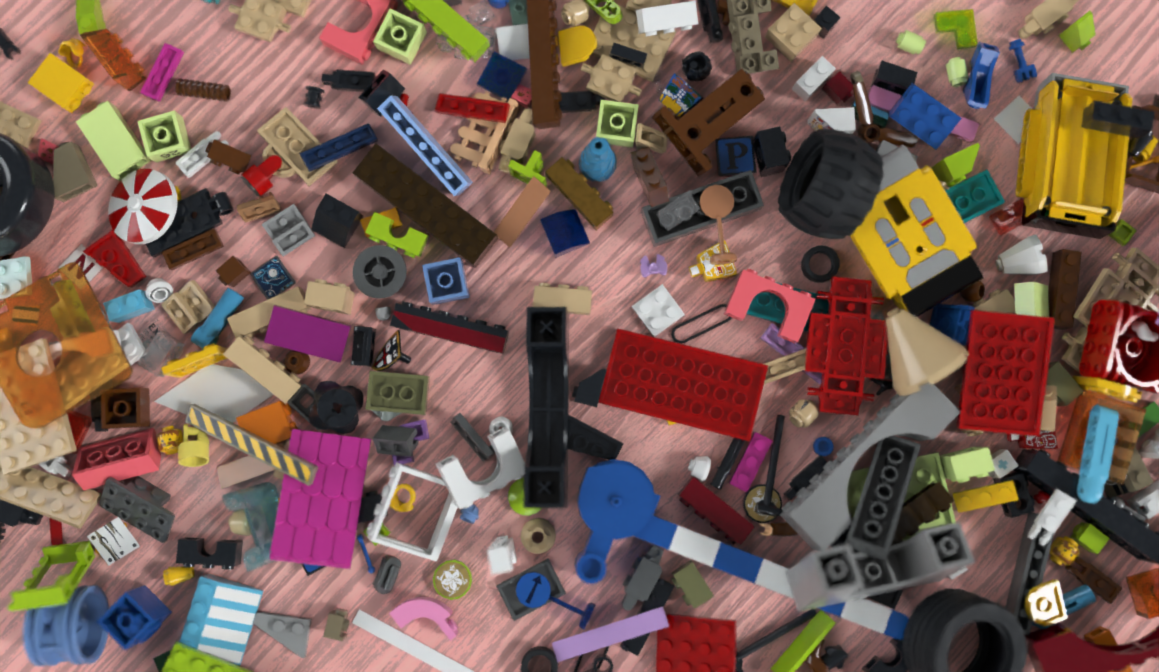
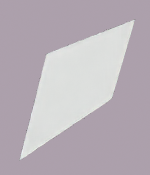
M213 364L199 370L154 402L186 415L190 404H196L233 423L237 420L236 417L248 413L274 394L242 369Z

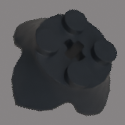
M333 381L320 382L314 392L315 403L309 412L310 423L319 429H332L340 434L353 432L358 425V412L363 405L362 391L350 385L340 386ZM335 402L342 404L339 413L336 411L332 412L331 410L333 408L332 404Z

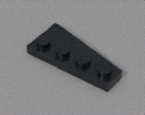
M568 414L569 450L608 460L617 458L624 444L623 442Z

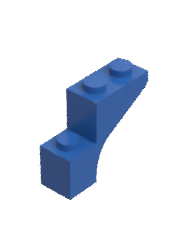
M979 42L970 61L972 70L967 79L968 83L965 84L963 89L967 104L972 108L979 109L981 107L986 109L988 106L992 73L1000 54L997 46Z

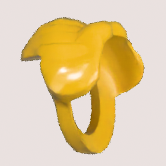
M79 39L63 41L58 53L66 57L68 64L72 68H79L83 62V46H86V44ZM72 52L79 56L77 64L72 59Z
M398 483L389 506L399 512L413 510L414 505L412 504L416 498L414 489L408 484L402 483L399 485ZM401 488L408 490L410 493V500L407 503H402L398 499L397 492Z

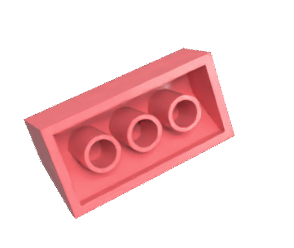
M150 428L80 447L72 476L84 491L105 485L109 477L121 481L159 470L161 453L158 448L155 429Z

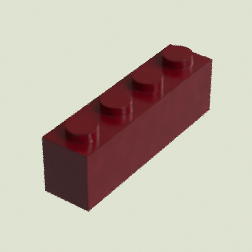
M692 476L678 493L681 497L679 499L681 503L686 507L690 505L696 509L694 513L702 520L705 517L711 521L710 526L717 532L720 530L727 534L725 538L733 545L736 542L741 545L755 528L754 525Z

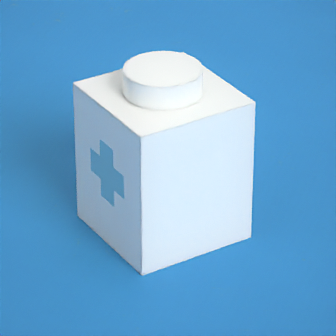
M999 449L991 455L995 471L988 472L989 477L1000 479L1019 466L1008 449Z

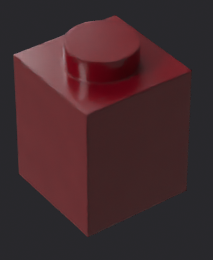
M840 71L822 88L836 105L841 101L847 102L853 96L851 93L853 91V84Z

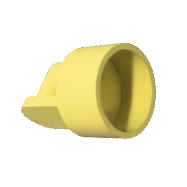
M188 424L183 426V443L178 446V463L180 465L199 467L209 463V439L207 434L196 427H188ZM197 435V441H188V436Z

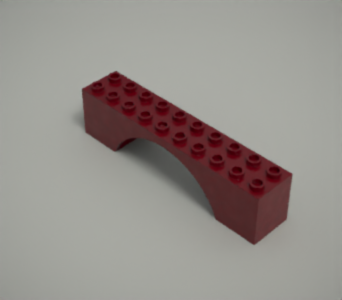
M1060 623L1051 625L1046 629L1031 632L1030 635H1024L1026 650L1035 672H1121L1127 666L1142 665L1146 663L1145 660L1151 658L1159 659V625L1146 636L1133 642L1119 645H1102L1088 642Z

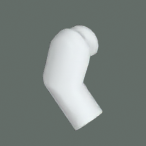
M1135 321L1132 323L1131 328L1133 331H1136L1140 339L1152 342L1158 340V334L1151 332L1145 322Z

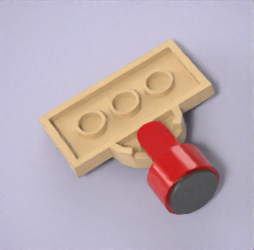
M285 107L257 130L258 134L269 144L262 154L264 162L258 167L253 164L241 174V179L256 196L261 197L273 187L269 181L273 176L285 178L297 174L310 186L338 162L335 160L313 171H308L300 157V153L321 143Z

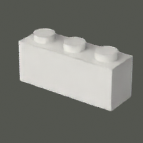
M696 1L636 10L639 34L645 33L646 36L657 35V31L663 30L664 34L675 32L674 28L681 27V31L690 30L692 25L698 24Z

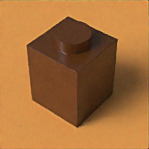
M235 256L229 258L216 270L220 275L218 279L225 286L229 285L235 287L251 273L244 263Z

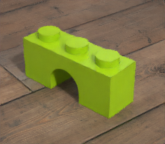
M373 213L365 232L370 235L369 239L380 243V240L387 242L386 246L396 251L399 247L405 250V255L415 258L416 255L421 257L429 239L428 235L409 227L404 237L395 238L391 229L394 220L379 213Z

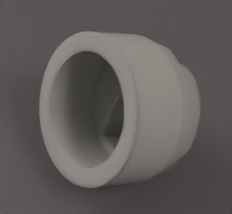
M390 307L375 309L379 320L386 321L390 318Z

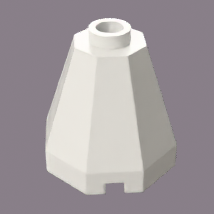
M1036 234L1028 236L998 255V260H995L998 271H1002L1003 274L1038 275L1048 271L1045 254L1042 255L1041 252L1043 246Z

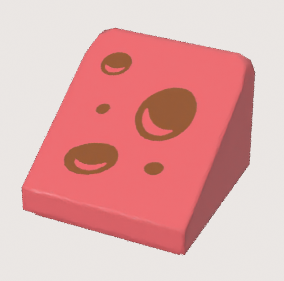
M520 84L512 94L511 99L516 100L519 105L529 109L532 103L531 89Z
M41 138L38 156L42 160L53 164L54 149L59 146Z

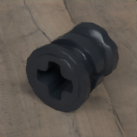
M306 86L308 93L305 94L306 101L304 106L320 109L321 105L319 103L322 102L321 94L325 90Z

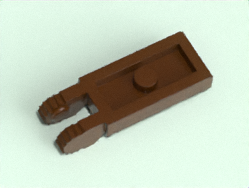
M1078 556L1074 562L1084 567L1081 573L1073 566L1066 565L1065 569L1069 573L1077 577L1076 579L1081 583L1086 584L1107 603L1112 604L1123 589L1092 564L1085 562Z

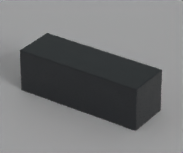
M613 43L610 57L643 69L648 53Z

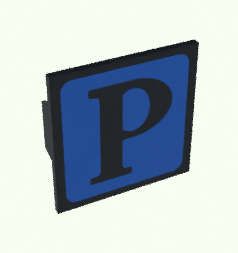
M753 136L718 138L715 140L718 176L737 175L749 170L752 173H757Z

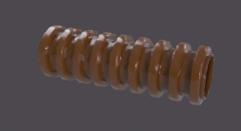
M178 78L175 83L177 95L183 94V96H194L195 98L200 97L202 99L206 97V99H217L227 102L231 96L229 85L189 81Z

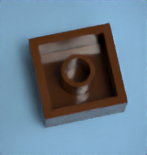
M149 388L101 390L102 429L150 427Z

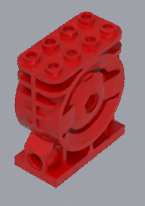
M1098 300L1092 306L1091 318L1079 364L1080 374L1084 377L1099 378L1125 386H1141L1144 391L1159 394V338L1155 342L1142 340L1137 336L1136 331H1133L1131 328L1133 322L1143 321L1148 325L1151 332H1156L1159 336V325L1155 322L1159 316L1158 311H1150L1140 306L1116 300Z

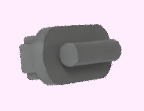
M386 555L382 558L383 560L373 583L374 588L380 594L391 592L401 568V561L398 558Z

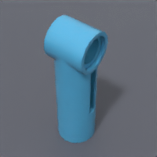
M227 288L203 325L198 327L193 333L191 342L202 349L209 344L216 345L219 335L228 323L227 318L233 316L244 297L236 291Z
M1086 584L1062 594L1067 616L1096 602L1094 593ZM1034 622L1032 623L1033 626L1038 627L1040 629H1046L1051 626H1043Z

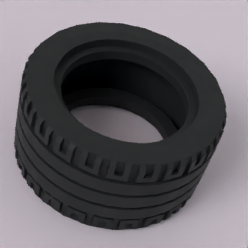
M945 589L925 598L911 614L903 636V657L909 672H950L948 667V651L951 642L962 627L975 621L979 631L978 649L973 661L962 672H1023L1027 654L1025 636L1019 621L1016 620V617L1006 607L963 589Z

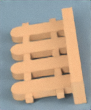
M487 91L484 94L477 93L474 96L477 99L505 103L508 101L503 97L502 100L490 97L491 94ZM509 98L510 108L506 123L467 118L471 122L469 128L462 126L458 130L459 136L463 138L462 143H454L450 148L451 152L455 155V159L460 161L463 158L473 162V167L477 168L479 165V168L484 173L490 174L500 153V144L508 136V133H506L510 122H514L520 110L518 102ZM476 125L488 128L486 134L476 131ZM469 141L480 145L478 151L467 147Z

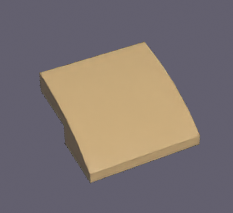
M190 280L178 293H173L161 305L183 334L189 333L204 322L215 307L195 280Z

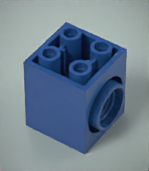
M144 585L125 592L97 623L124 650H127L147 641L161 627L162 622L172 611Z

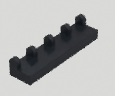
M659 577L650 596L642 603L637 615L660 607L664 608L675 586ZM650 633L622 641L620 646L623 650L638 656Z

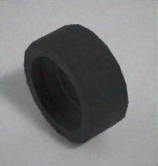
M818 245L811 248L801 261L803 274L815 283H823L830 280L837 274L840 267V259L837 253L827 246ZM817 253H823L831 260V269L825 275L814 274L809 267L811 257Z
M537 646L531 648L525 653L521 662V672H529L528 663L530 659L536 655H543L551 663L550 672L558 671L556 656L552 650L546 647Z

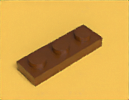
M212 229L163 251L162 254L169 270H174L224 247L217 230Z

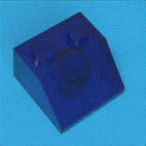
M576 209L557 212L540 219L555 258L590 244Z

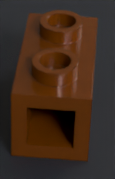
M215 139L213 143L209 141L205 150L208 153L207 157L211 159L210 163L219 167L222 164L229 166V171L240 175V172L244 173L252 157Z

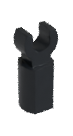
M0 28V48L7 58L13 60L11 52L15 50L21 54V50L13 45L10 38Z

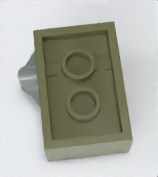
M370 371L366 410L373 411L383 421H390L401 413L426 415L430 377Z

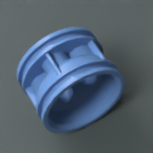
M97 585L79 586L75 589L67 604L26 610L23 641L27 657L33 665L55 666L60 662H71L75 665L92 664L100 658L107 642L108 633L97 621L109 609L107 597L102 588Z

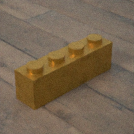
M561 157L545 171L546 177L597 231L613 216V207L608 201L604 202L599 197L601 194L595 187L591 188L587 184L588 180L582 173L578 174L574 170L575 166L569 159L565 160Z

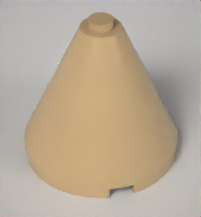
M895 308L887 313L888 317L885 321L893 388L899 396L920 391V386L929 382L931 385L938 382L967 360L964 354L968 356L969 353L963 345L904 309L898 310V308Z

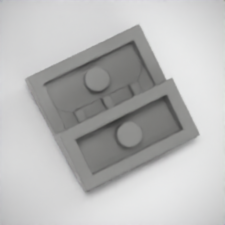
M292 204L262 224L282 256L287 255L315 236L295 204Z

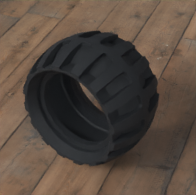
M818 129V131L812 132L802 142L798 151L795 152L785 172L778 197L779 212L793 226L809 235L826 239H843L845 236H850L864 222L865 217L874 205L876 196L879 194L884 174V163L880 158L881 156L867 142L850 133L832 129Z

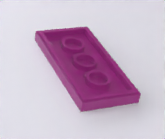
M274 305L264 343L341 363L351 325Z

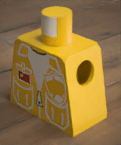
M724 240L725 252H729L726 241ZM719 243L696 256L698 264L689 267L692 278L702 275L705 282L735 277L737 271L734 263L724 265L710 264V257L720 253Z

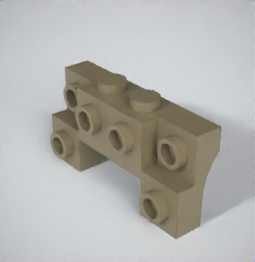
M727 0L730 20L729 31L732 34L731 48L735 56L736 71L738 72L740 69H743L751 74L779 69L777 49L763 52L758 16L759 13L772 11L771 1Z

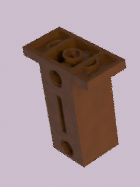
M740 69L679 120L675 119L676 115L673 110L666 106H663L652 116L653 120L697 176L708 172L713 167L710 164L711 159L701 151L765 100L763 91L758 86H755L751 81V75L743 69Z

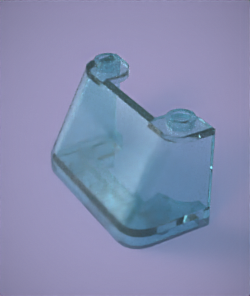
M265 482L222 495L225 506L230 511L244 509L256 545L255 548L248 550L244 555V564L247 572L277 561L270 560V549L279 505L278 498H280L276 486L273 483Z

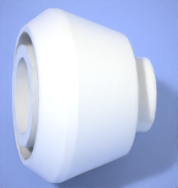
M155 278L148 283L145 294L148 300L162 303L173 294V288L164 279Z
M698 456L694 460L691 459L688 470L691 471L690 475L699 482L705 481L710 470L711 459L708 456Z

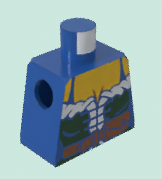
M674 73L659 98V101L667 108H671L678 118L684 116L703 100V97L676 73Z

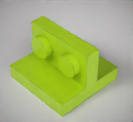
M534 150L526 166L511 160L508 165L511 176L526 184L534 176L547 187L546 177L540 175L544 168L541 153Z

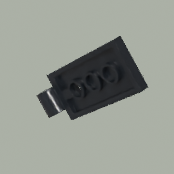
M205 188L177 202L176 214L168 230L155 241L146 243L151 257H157L163 251L223 224L220 216L234 211L227 193L220 192L211 198L208 189ZM197 212V217L193 219L192 213Z

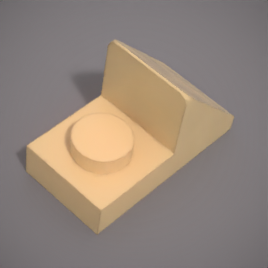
M638 123L635 141L636 150L649 146L650 150L665 153L667 136L661 131Z

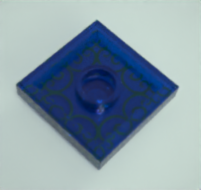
M494 51L477 82V86L509 101V98H511L520 85L528 69Z

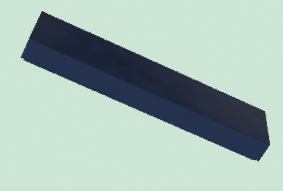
M367 123L300 153V157L310 172L377 142L378 138L370 124Z

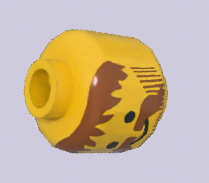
M174 426L162 428V432L156 436L159 451L165 453V455L178 453V446L183 443L182 430L174 429Z
M1067 536L1056 537L1050 547V560L1059 566L1062 564L1071 565L1079 554L1078 544Z

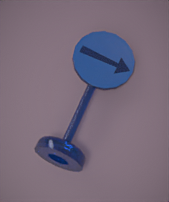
M527 573L517 583V597L523 605L537 608L544 605L547 600H550L581 615L579 627L585 630L596 604L590 602L587 604L585 611H582L551 596L550 583L541 573Z

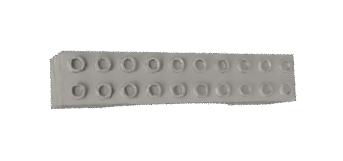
M929 382L920 386V391L909 395H894L890 399L891 404L887 408H881L876 414L878 417L874 421L870 420L863 426L865 430L861 434L857 433L850 439L851 444L847 448L843 447L836 454L838 457L834 461L830 460L823 467L824 471L820 475L816 474L809 481L811 484L806 489L805 487L800 489L796 494L797 498L793 502L789 501L783 506V512L780 516L813 550L827 549L852 523L847 507L848 482L856 462L870 446L892 435L909 437L917 441L935 439L960 413V410L934 384L931 385Z

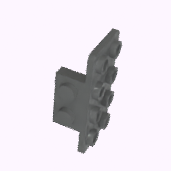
M137 476L127 485L112 477L106 480L99 503L100 506L162 543L166 542L175 519V515L162 507L170 500L171 495L140 476Z

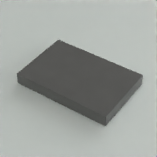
M549 558L496 585L514 621L540 608L526 607L517 597V583L525 574L535 572L547 578L551 593L544 605L566 594ZM540 576L533 579L535 584L526 600L528 604L531 602L538 583L542 585Z

